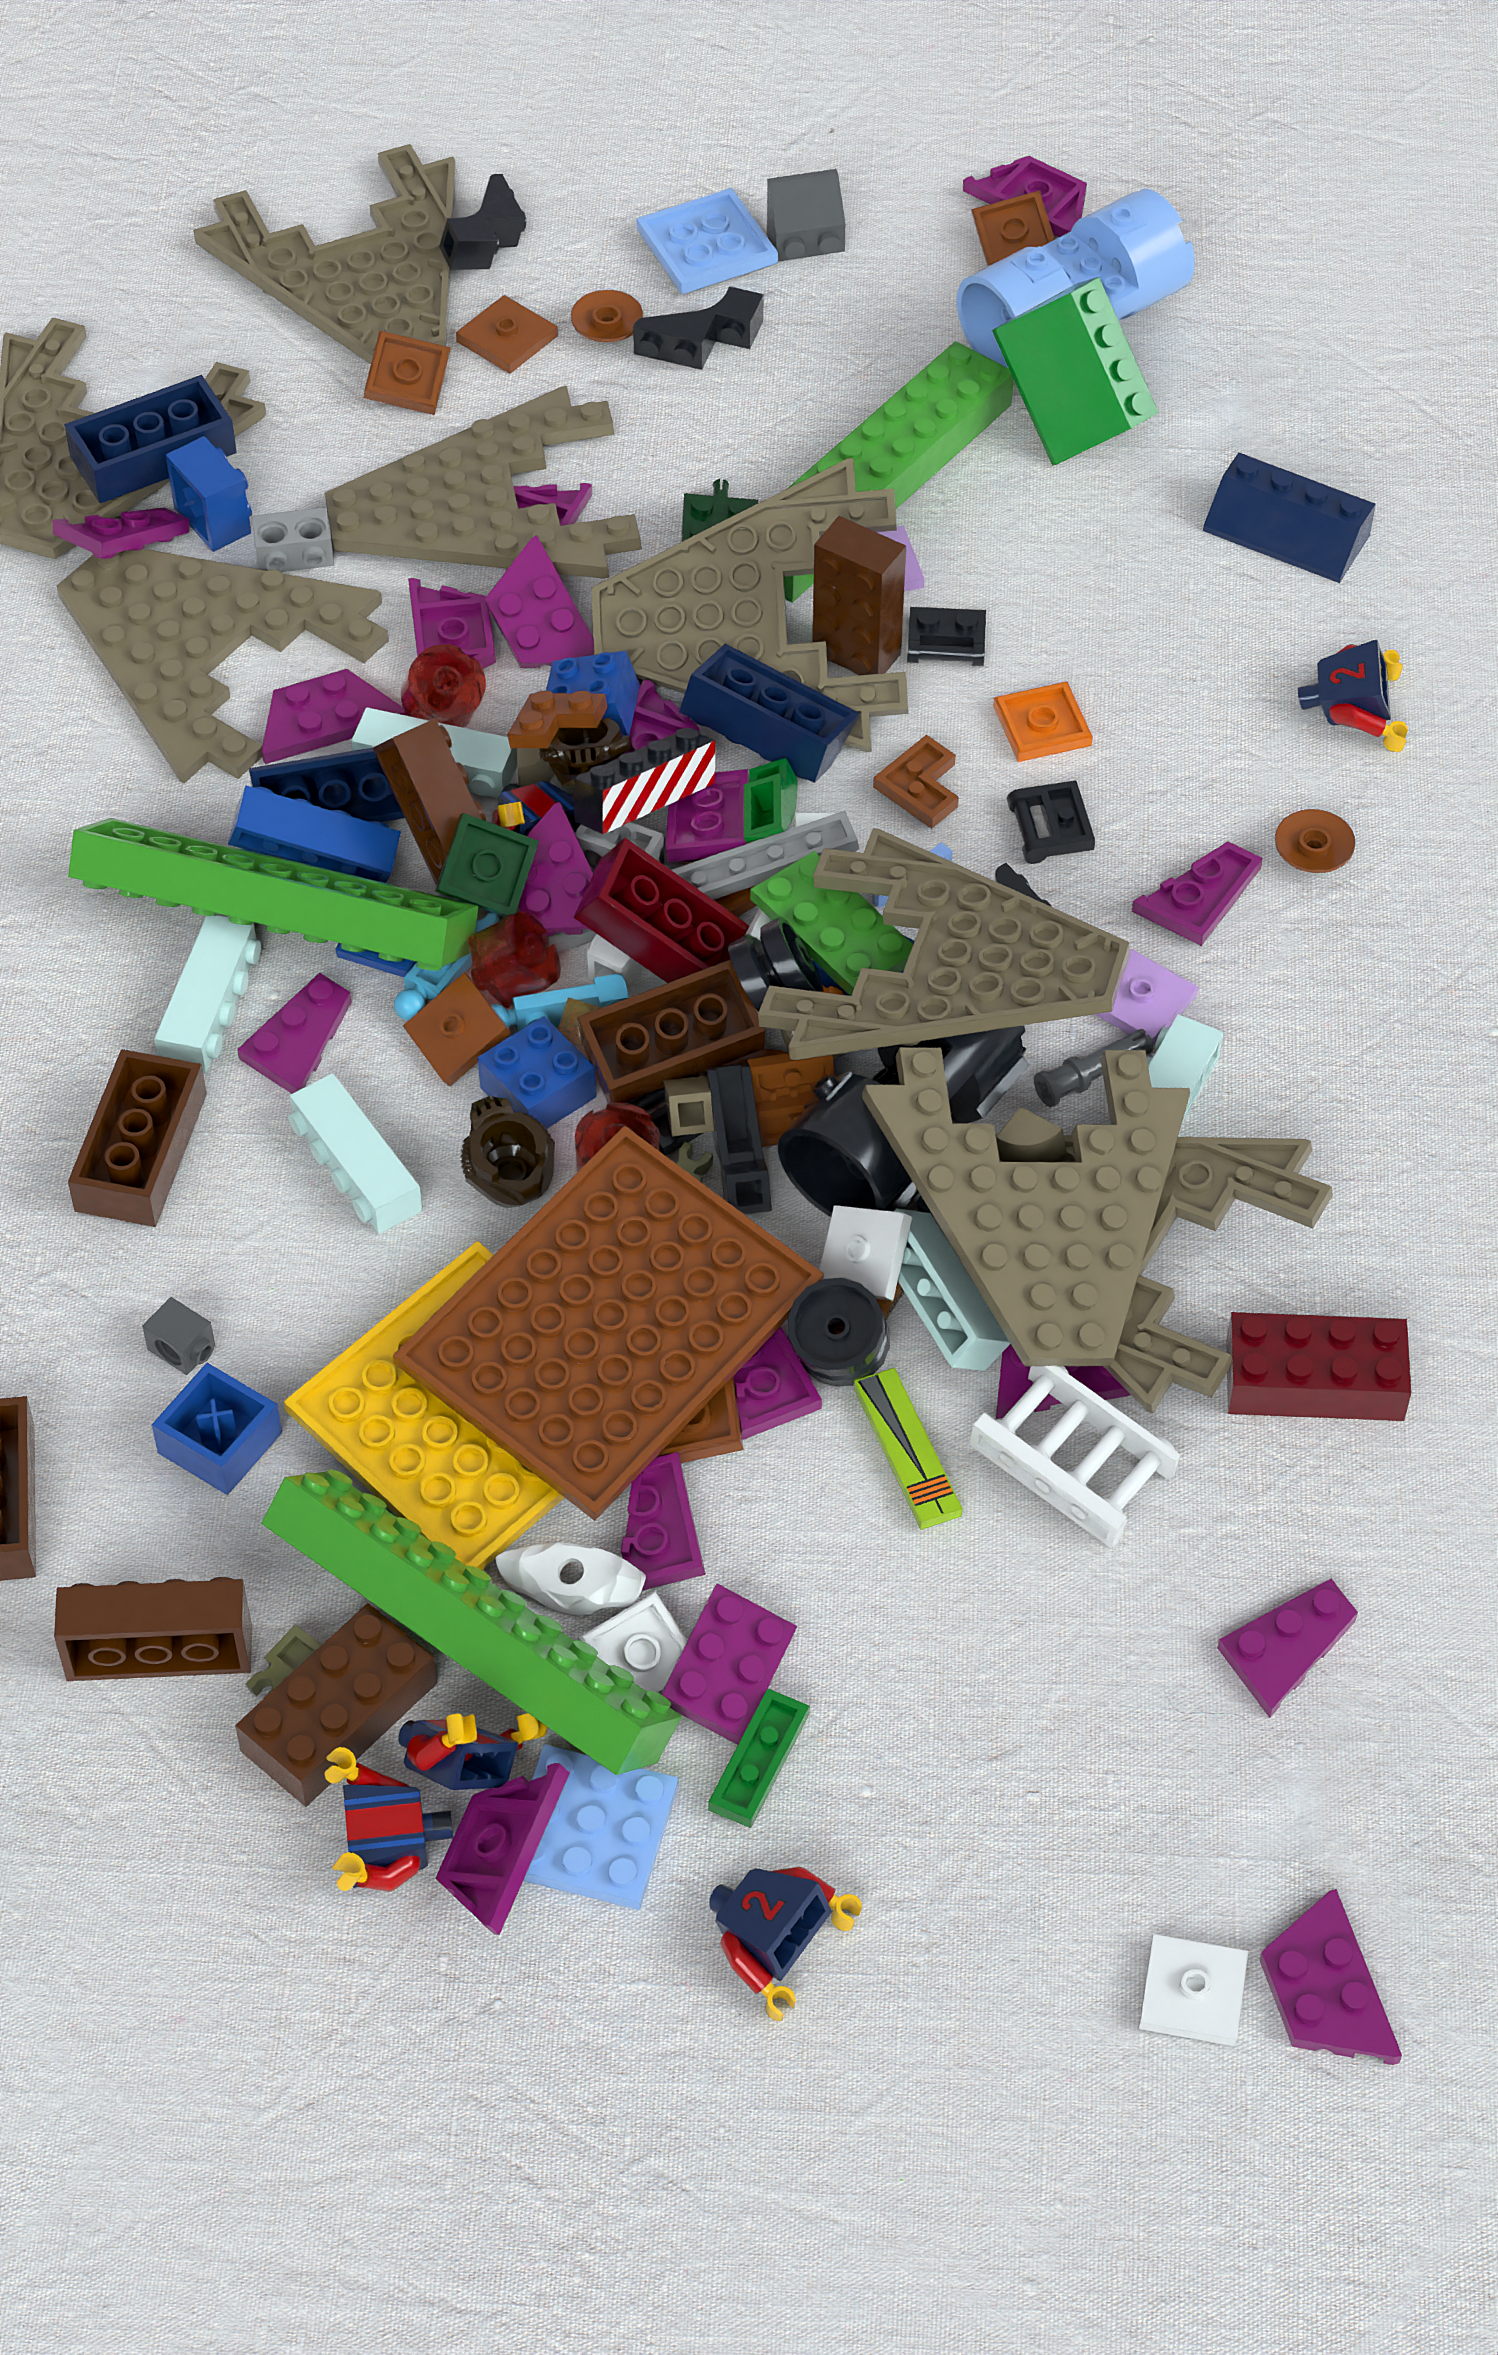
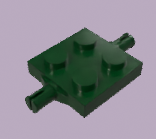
M720 479L713 482V496L684 493L681 542L758 504V500L728 497L729 483L725 479L722 482V490H720Z

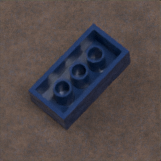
M202 375L64 424L70 457L99 504L168 479L166 454L203 436L215 448L220 447L226 457L237 453L232 419Z

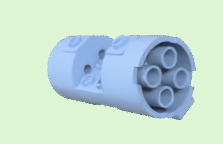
M1144 188L1140 191L1132 192L1079 219L1074 224L1071 232L1042 247H1025L965 278L958 288L957 310L963 332L972 350L1008 368L992 330L1079 282L1099 277L1118 321L1126 319L1186 287L1193 277L1195 261L1192 242L1185 243L1177 223L1182 221L1181 217L1163 196L1153 190Z

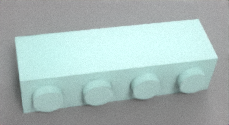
M366 707L351 740L352 751L373 748L429 720ZM438 723L439 726L443 725L451 738L452 747L449 749L455 762L461 763L468 775L469 784L466 786L469 792L498 798L503 788L510 784L517 768V748H510L508 737Z
M218 915L205 917L155 1035L154 1041L157 1056L202 1064L203 1073H207L212 1058L217 1059L219 1057L223 1042L222 1034L226 1026L230 1027L235 1017L238 995H244L248 985L249 968L251 964H256L260 957L261 942L256 940L254 923L252 925H240L230 922L228 917Z
M1178 1014L1170 1028L1165 1026L1162 1028L1156 1041L1155 1050L1157 1051L1154 1057L1147 1056L1146 1058L1152 1088H1190V1097L1184 1114V1121L1220 1057L1224 1032Z
M333 1073L289 1095L292 1113L288 1114V1119L291 1127L299 1137L304 1135L307 1138L315 1160L320 1165L326 1164L328 1166L336 1188L342 1194L346 1192L352 1198L354 1210L363 1223L369 1221L377 1233L380 1234L422 1212L420 1186Z
M896 1208L894 1212L905 1213L912 1217L898 1278L899 1284L949 1365L953 1368L985 1371L1011 1344L932 1215L930 1213Z

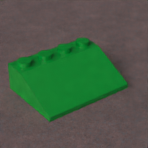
M1099 277L1076 283L992 330L1052 466L1128 431L1159 413Z

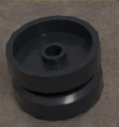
M782 916L760 928V940L748 933L728 945L733 968L747 996L758 1012L769 986L824 993L819 974L807 949L793 927Z
M846 1278L823 1279L808 1286L794 1300L788 1316V1337L804 1369L817 1381L835 1387L853 1386L855 1380L873 1375L884 1364L890 1348L889 1327L874 1294L861 1283ZM839 1330H844L838 1335L835 1334Z

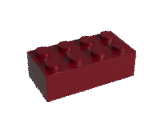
M624 838L599 860L573 917L666 983L730 960L728 945L743 937L749 928L748 924L627 838Z
M1231 1312L1226 1338V1353L1231 1354L1232 1365L1227 1372L1228 1414L1386 1421L1405 1420L1411 1397L1407 1319Z

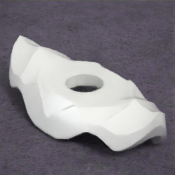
M556 1542L531 1545L502 1552L496 1557V1565L501 1577L513 1590L532 1597L549 1609L569 1615H589L599 1609L608 1607L627 1608L634 1604L639 1597L646 1579V1575L622 1557L602 1548L574 1543ZM575 1561L583 1564L584 1573L578 1582L565 1584L561 1581L560 1573L567 1563Z

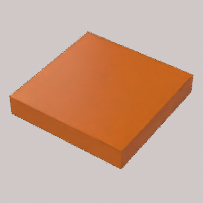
M1067 681L994 697L993 707L1018 762L1092 746L1093 736Z

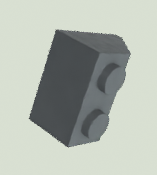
M837 169L767 179V236L778 252V261L845 252L846 224Z

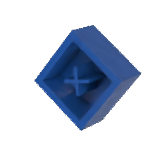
M203 436L166 454L174 509L178 514L189 518V526L213 552L251 534L249 517L252 516V510L246 497V490L248 489L247 479L239 468L234 469L220 447L215 448Z
M626 650L611 653L603 652L598 655L577 658L569 657L552 662L546 691L570 694L577 691H588L591 694H605L608 708L601 720L605 718L614 720L619 725L621 734L630 735L640 684Z
M542 1016L477 1057L480 1088L488 1096L506 1098L514 1112L528 1113L529 1116L531 1115L538 1122L540 1121L545 1126V1129H548L596 1098L595 1066L545 1016Z
M206 1363L151 1425L158 1454L226 1495L230 1494L282 1433L277 1403L209 1363Z

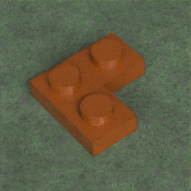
M551 691L530 693L507 734L510 748H548L559 728H597L608 708L606 695L591 694L588 691H577L572 694L552 693Z
M926 734L874 776L873 788L932 829L958 808L959 797L936 781L955 766L956 755Z

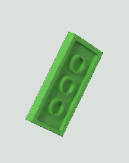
M813 851L751 888L750 900L771 920L780 916L785 918L796 931L810 957L852 996L862 968L901 972L905 969L913 944L893 925H885L883 916L859 893L814 887L813 874L820 856Z

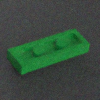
M767 1688L708 1801V1811L752 1828L810 1715V1705Z

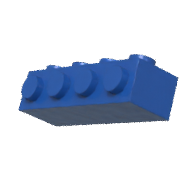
M245 785L237 804L228 845L386 883L392 873L401 831L391 829L382 822H368L352 817L349 813L342 810L331 811L314 806L305 799H291L274 794L270 789Z

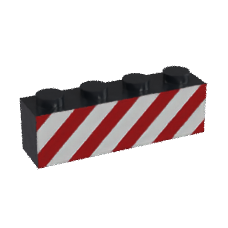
M682 728L673 735L661 740L652 741L639 750L622 754L614 761L605 765L595 766L589 772L575 777L574 822L598 833L605 834L715 784V740L699 734V731L696 729Z

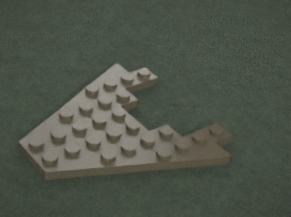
M411 144L379 152V165L397 197L369 205L370 216L377 228L317 246L314 245L303 224L269 233L246 190L213 199L214 210L220 222L194 229L196 244L261 288L264 293L280 301L369 364L372 362L379 331L446 346L450 268L439 246L447 218H453L456 175L454 157L422 165Z
M53 317L37 340L7 332L3 335L0 366V544L57 559L76 545L53 534L54 519L66 518L68 523L72 525L85 523V516L91 515L115 519L122 512H126L170 482V479L168 478L99 504L70 457L64 426L66 423L94 414L93 412L78 409V406L87 394L86 382L61 375L86 339V330L83 325ZM216 362L205 380L232 419L234 436L236 437L265 417V403L241 397L251 382L248 370Z
M563 386L488 420H477L466 430L325 492L334 551L508 569L530 539L537 535L558 574L602 579L609 578L606 555L642 549L635 514L560 526L555 503L537 504L518 509L511 474L547 469L543 446L614 435L608 401L587 402L583 405L571 406L567 386Z
M847 458L591 587L594 655L603 652L611 653L626 650L637 679L643 681L647 679L655 685L685 694L691 674L726 643L860 713L844 745L864 752H872L870 717L909 714L906 672L829 678L826 641L788 644L784 577L814 574V544L838 516L875 532L896 531L894 489L856 492L853 458Z
M149 549L126 550L118 552L113 558L108 559L97 558L92 555L57 585L58 596L178 779L184 784L208 762L239 779L263 757L261 744L212 716L217 709L230 699V692L228 686L208 674L250 636H254L282 652L301 633L307 630L362 663L370 659L389 641L388 630L367 619L382 604L381 592L283 574L279 570L274 569L266 571Z
M873 828L864 853L824 848L813 874L814 887L889 896L883 910L884 924L919 929L904 972L862 968L852 996L769 986L759 1010L758 1019L759 1027L794 1031L789 1044V1056L791 1060H800L898 1044L914 1046L924 1040L1112 1012L1130 955L1129 942L892 834Z
M900 1047L896 1054L900 1085H866L862 1092V1098L1023 1365L1109 1366L1115 1357L1190 1097V1088H1152L1145 1050H1104L1100 1061L1111 1125L1076 1124L1072 1131L1076 1162H999L994 1124L952 1123L941 1048Z
M1063 1135L1067 1153L1056 1162H1076L1072 1135ZM1227 1137L1177 1138L1116 1354L1111 1364L1104 1366L1147 1412L1152 1414L1155 1412L1172 1382L1212 1398L1231 1367L1232 1358L1229 1353L1160 1326L1159 1323L1175 1299L1174 1290L1141 1276L1177 1217L1216 1232L1235 1199L1313 1229L1333 1194L1332 1186L1298 1174L1312 1152L1310 1140Z

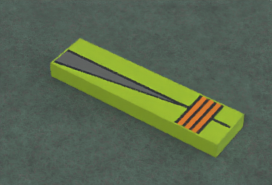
M891 1368L855 1380L854 1391L920 1530L962 1517L963 1508L896 1369Z

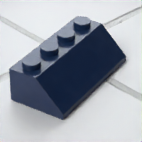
M1238 452L1222 476L1205 520L1203 531L1340 583L1370 537L1376 504Z
M726 643L691 674L679 713L691 718L696 724L706 726L725 736L730 742L740 744L758 753L764 760L774 762L786 758L797 777L813 783L832 766L860 713Z
M373 748L249 768L251 787H264L270 789L274 794L291 799H305L314 806L331 811L342 810L349 813L352 817L368 822H385L405 818Z

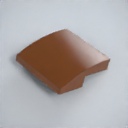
M789 1053L747 1059L751 1071L762 1147L778 1145L782 1134L805 1110L804 1105L814 1095L812 1091L814 1085L828 1074H832L834 1077L833 1055L791 1060Z

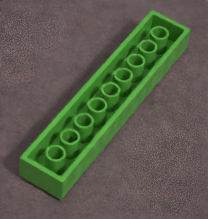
M957 341L953 342L788 488L847 458H853L856 492L894 489L895 508L897 509L1011 406L1014 379L1009 368ZM814 574L784 577L785 599L793 603L813 585Z
M113 818L73 830L68 877L83 880V886L88 888L106 889L111 887L119 889L120 895L129 898H142L143 895L156 898V904L166 907H178L180 904L190 906L193 913L203 916H215L217 913L229 916V921L235 924L252 925L254 922L266 925V930L272 933L289 934L291 931L304 934L303 939L309 942L326 943L330 940L341 943V948L346 951L364 952L367 949L379 952L378 957L387 961H402L404 958L416 961V966L424 970H441V967L449 963H455L458 959L472 953L479 905Z
M330 1469L327 1472H307L304 1475L284 1477L261 1522L262 1525L613 1774L620 1775L658 1763L682 1718V1715L670 1708L671 1703L666 1697L657 1692L646 1691L633 1682L634 1676L630 1672L619 1666L608 1665L597 1657L598 1652L594 1647L583 1641L573 1640L562 1633V1626L558 1622L547 1616L537 1615L525 1607L527 1603L521 1596L511 1591H502L490 1582L491 1577L485 1571L474 1566H466L455 1558L456 1553L452 1548L440 1542L430 1541L420 1534L421 1528L416 1523L406 1518H397L386 1510L387 1505L383 1500L374 1495L362 1493L351 1485L352 1480L347 1475Z

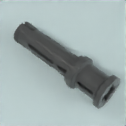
M1139 1029L1129 1036L1115 1041L1081 1059L1069 1057L1063 1061L1062 1066L1050 1072L1041 1071L1036 1073L1034 1076V1086L1039 1098L1046 1106L1054 1107L1059 1104L1060 1098L1073 1092L1082 1093L1088 1090L1091 1081L1103 1076L1100 1057L1104 1050H1145L1146 1055L1152 1053L1153 1042L1149 1034L1145 1035L1146 1031Z

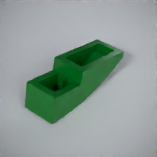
M786 758L749 769V783L744 784V839L746 843L784 832L793 821L797 803L798 780Z

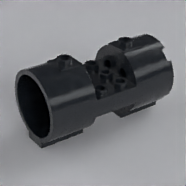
M1024 1025L924 1040L914 1046L898 1044L879 1047L877 1051L885 1068L880 1070L872 1079L853 1074L851 1071L833 1077L832 1074L826 1075L812 1088L814 1095L804 1105L805 1110L779 1139L778 1155L786 1175L796 1189L811 1204L832 1217L834 1205L894 1212L896 1208L905 1209L919 1191L862 1098L865 1086L900 1085L896 1063V1054L900 1047L941 1048L951 1117L958 1124H968L983 1119L1030 1066L1023 1056L1026 1052L1021 1036L1025 1033Z

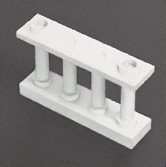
M1031 1366L1028 1379L1034 1382V1384L1002 1420H994L986 1413H983L973 1424L969 1445L1112 1549L1122 1537L1127 1521V1516L1123 1514L1122 1509L1155 1471L1170 1481L1175 1475L1181 1455L1176 1452L1168 1440L1152 1435L1070 1376L1064 1366ZM1050 1394L1070 1409L1037 1446H1030L1017 1437L1015 1431L1041 1401ZM1085 1419L1105 1435L1073 1472H1065L1054 1464L1050 1457ZM1121 1445L1139 1458L1140 1462L1109 1498H1101L1087 1488L1086 1483L1115 1449Z

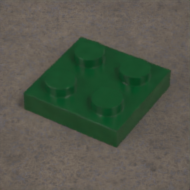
M462 813L459 815L435 892L462 902L479 905L481 909L512 919L515 917L539 841Z

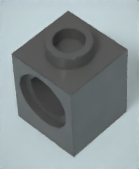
M170 1297L142 1325L147 1350L185 1375H188L198 1364L205 1363L215 1347L211 1322L173 1297Z

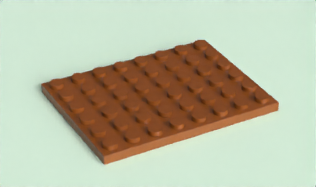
M624 1126L393 1355V1362L595 1521L785 1323L794 1300L808 1286L823 1280L824 1273Z

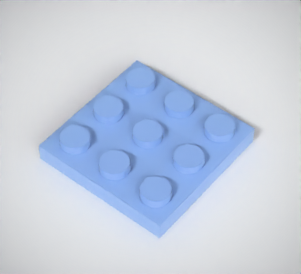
M732 188L636 218L637 231L681 294L778 263L777 250Z
M544 1744L532 1780L547 1775V1766L553 1763H560L570 1774L523 1881L640 1910L679 1787V1777L642 1768L615 1775L586 1754Z

